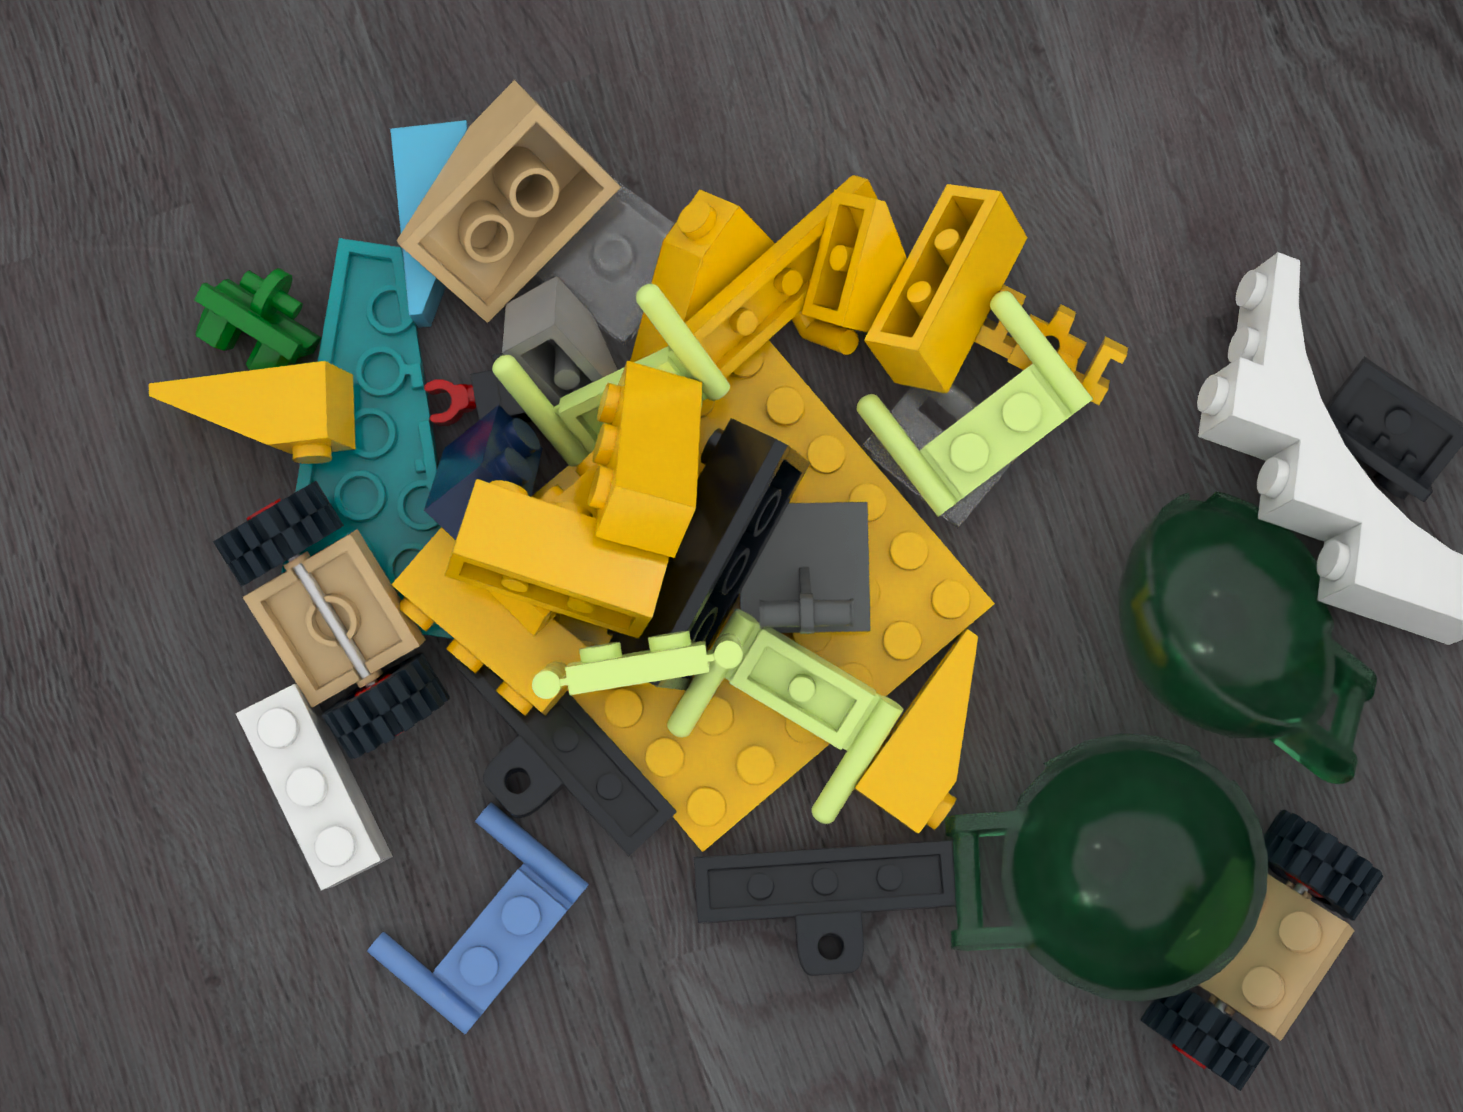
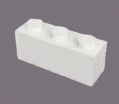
M293 684L235 713L321 890L334 887L393 857L332 731L322 717L323 712L319 704L312 708L298 685Z

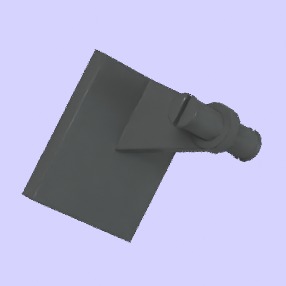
M867 502L789 503L740 592V610L754 617L760 623V629L771 627L780 633L870 632Z

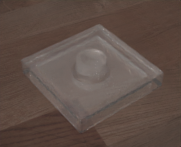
M613 178L621 188L534 277L540 282L545 283L558 276L594 316L598 326L626 346L639 330L643 310L636 302V293L642 286L651 284L662 242L674 226V223Z

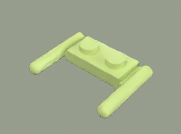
M655 284L642 286L636 293V302L669 346L634 363L701 381L702 401L706 399L715 401L725 396L730 389V383L660 288ZM502 355L498 357L493 363L492 370L494 375L566 463L570 466H576L595 448L596 440L603 422L597 421V415L604 389L607 383L618 385L624 368L561 397L559 404L556 406L550 403L513 356Z
M1009 291L997 293L991 299L990 308L1033 364L925 445L921 450L916 447L877 395H865L857 404L859 415L938 517L1093 400Z
M735 609L720 635L729 633L739 639L743 654L740 664L732 669H724L716 661H710V672L694 676L670 716L667 727L677 737L689 736L722 680L726 678L730 681L729 684L838 749L842 750L843 748L847 751L812 806L813 817L820 823L830 824L836 819L854 787L863 776L904 709L897 702L886 696L879 695L872 687L771 627L760 629V623L754 617L740 609Z
M681 631L648 637L650 650L622 654L620 642L579 649L581 661L569 663L567 666L557 661L548 664L534 677L532 689L538 697L550 699L556 696L565 685H568L569 695L709 673L710 661H716L724 669H732L737 667L742 660L741 643L735 635L726 633L717 638L714 650L707 651L706 641L691 643L689 631Z

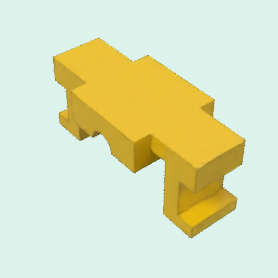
M1003 285L1000 292H1011L1022 306L1026 295ZM1060 304L1049 323L1030 314V318L1045 337L1054 336L1059 340L1060 346L1056 350L1091 395L1093 398L1091 402L1100 405L1109 389L1110 380L1101 375L1110 359L1123 364L1127 356L1128 347L1105 336L1085 374L1076 371V367L1087 342L1069 334L1076 312ZM986 318L974 342L1007 358L1008 363L1022 370L1032 365L1033 363L1017 342L1007 335L1008 331L1000 320L996 323Z

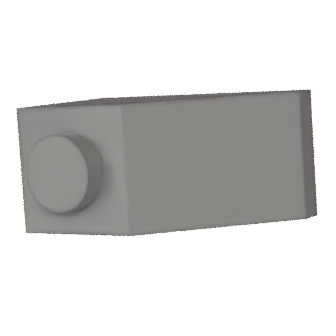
M558 276L506 304L502 353L504 355H511L517 360L553 406L559 404L561 397L617 371V367L594 316Z

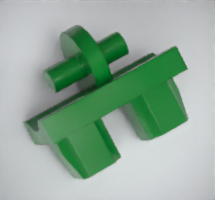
M281 268L273 270L265 279L249 270L243 275L239 285L229 279H224L216 287L203 283L194 301L205 307L195 333L199 339L223 351L234 348L242 331L258 340L245 364L249 370L294 365L297 358L313 354L322 338L293 320L300 313L303 303L288 295L292 285V275Z

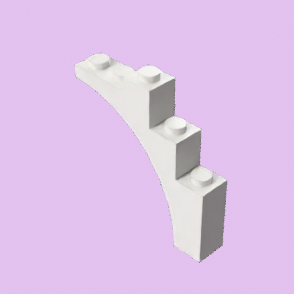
M1277 252L1256 269L1248 271L1238 286L1236 304L1240 306L1237 331L1232 337L1228 349V359L1232 363L1214 375L1209 376L1200 389L1197 407L1202 413L1198 437L1265 460L1257 479V490L1261 494L1257 519L1324 541V547L1317 560V573L1320 576L1317 601L1447 645L1463 640V555L1451 550L1411 522L1374 485L1345 446L1322 402L1306 354L1299 310L1300 260Z

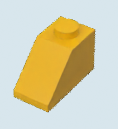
M834 189L802 315L838 326L869 332L907 260L885 201Z

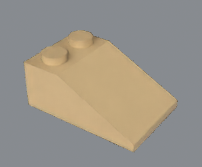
M514 80L469 126L398 237L397 242L488 323L621 187Z

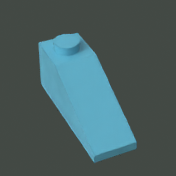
M466 120L390 129L401 233L469 128ZM402 248L409 316L418 328L431 327L446 286Z

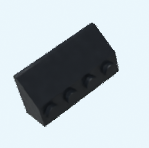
M732 418L725 430L716 429L707 441L701 455V463L705 464V467L697 480L695 512L675 558L669 557L653 617L639 639L607 629V634L612 636L609 643L620 642L622 654L650 650L648 637L689 631L691 643L706 641L708 651L808 469L809 461L789 445ZM695 675L649 683L656 687L686 691Z

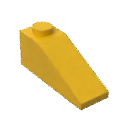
M699 189L692 201L682 210L677 222L664 238L651 284H655L660 288L686 323L775 243L740 206ZM644 312L631 355V362H636L669 346Z
M326 361L149 383L150 397L292 454L293 461L296 463H326L332 460V452L356 449L353 374Z
M969 629L959 634L888 734L863 776L854 787L860 794L918 834L926 824L935 830L947 816L957 799L948 792L957 781L978 636Z

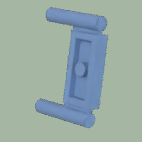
M492 802L482 811L475 820V823L514 854L523 864L434 969L435 971L432 973L385 932H382L367 950L371 956L463 1034L470 1030L589 885Z

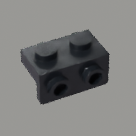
M1365 356L1326 406L1345 446L1354 458H1359L1377 471L1373 476L1375 481L1400 499H1405L1410 493L1420 501L1425 502L1433 493L1431 484L1463 446V423Z

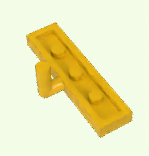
M852 175L836 189L878 199L869 180ZM833 193L685 323L725 378L734 372L790 320L794 323L799 335L805 340L844 355H849L856 350L859 338L854 330L802 315Z

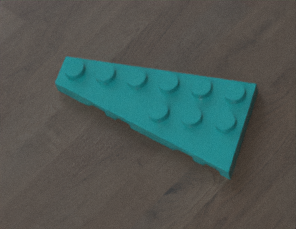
M339 238L318 362L326 361L353 374L356 449L332 452V460L326 463H300L295 492L317 481L344 526L299 554L302 555L308 551L310 556L358 529L392 584L441 528L424 511L439 461L433 424L430 421L431 412L428 393L424 390L426 381L417 325L409 316L403 250L401 247ZM282 566L281 574L286 571L284 566ZM395 589L398 596L402 600L405 596L401 594L397 589ZM436 622L433 623L427 632L417 625L423 635L454 639Z

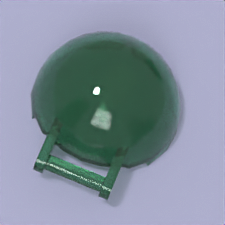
M1217 491L1206 501L1189 500V493L1179 495L1165 505L1142 529L1122 569L1118 590L1119 631L1126 655L1138 678L1151 695L1168 711L1193 726L1231 739H1269L1322 780L1333 784H1344L1351 781L1355 776L1358 763L1353 747L1364 703L1374 696L1377 676L1372 669L1332 639L1334 620L1326 603L1317 601L1320 576L1317 573V561L1304 543L1289 529L1257 519L1259 507L1253 503ZM1334 692L1338 695V700L1330 731L1328 732L1317 722L1323 716Z
M1120 733L1085 740L1043 763L1046 768L1021 794L1015 811L959 814L945 818V835L953 837L957 930L950 931L951 949L975 951L1026 948L1029 954L1052 973L1057 980L1104 999L1142 1002L1170 997L1211 979L1237 956L1249 940L1256 927L1267 893L1268 854L1262 828L1243 790L1235 780L1231 782L1216 767L1202 759L1201 752L1190 746L1155 735ZM1006 835L1003 844L1001 880L1007 911L1013 926L984 928L979 837Z

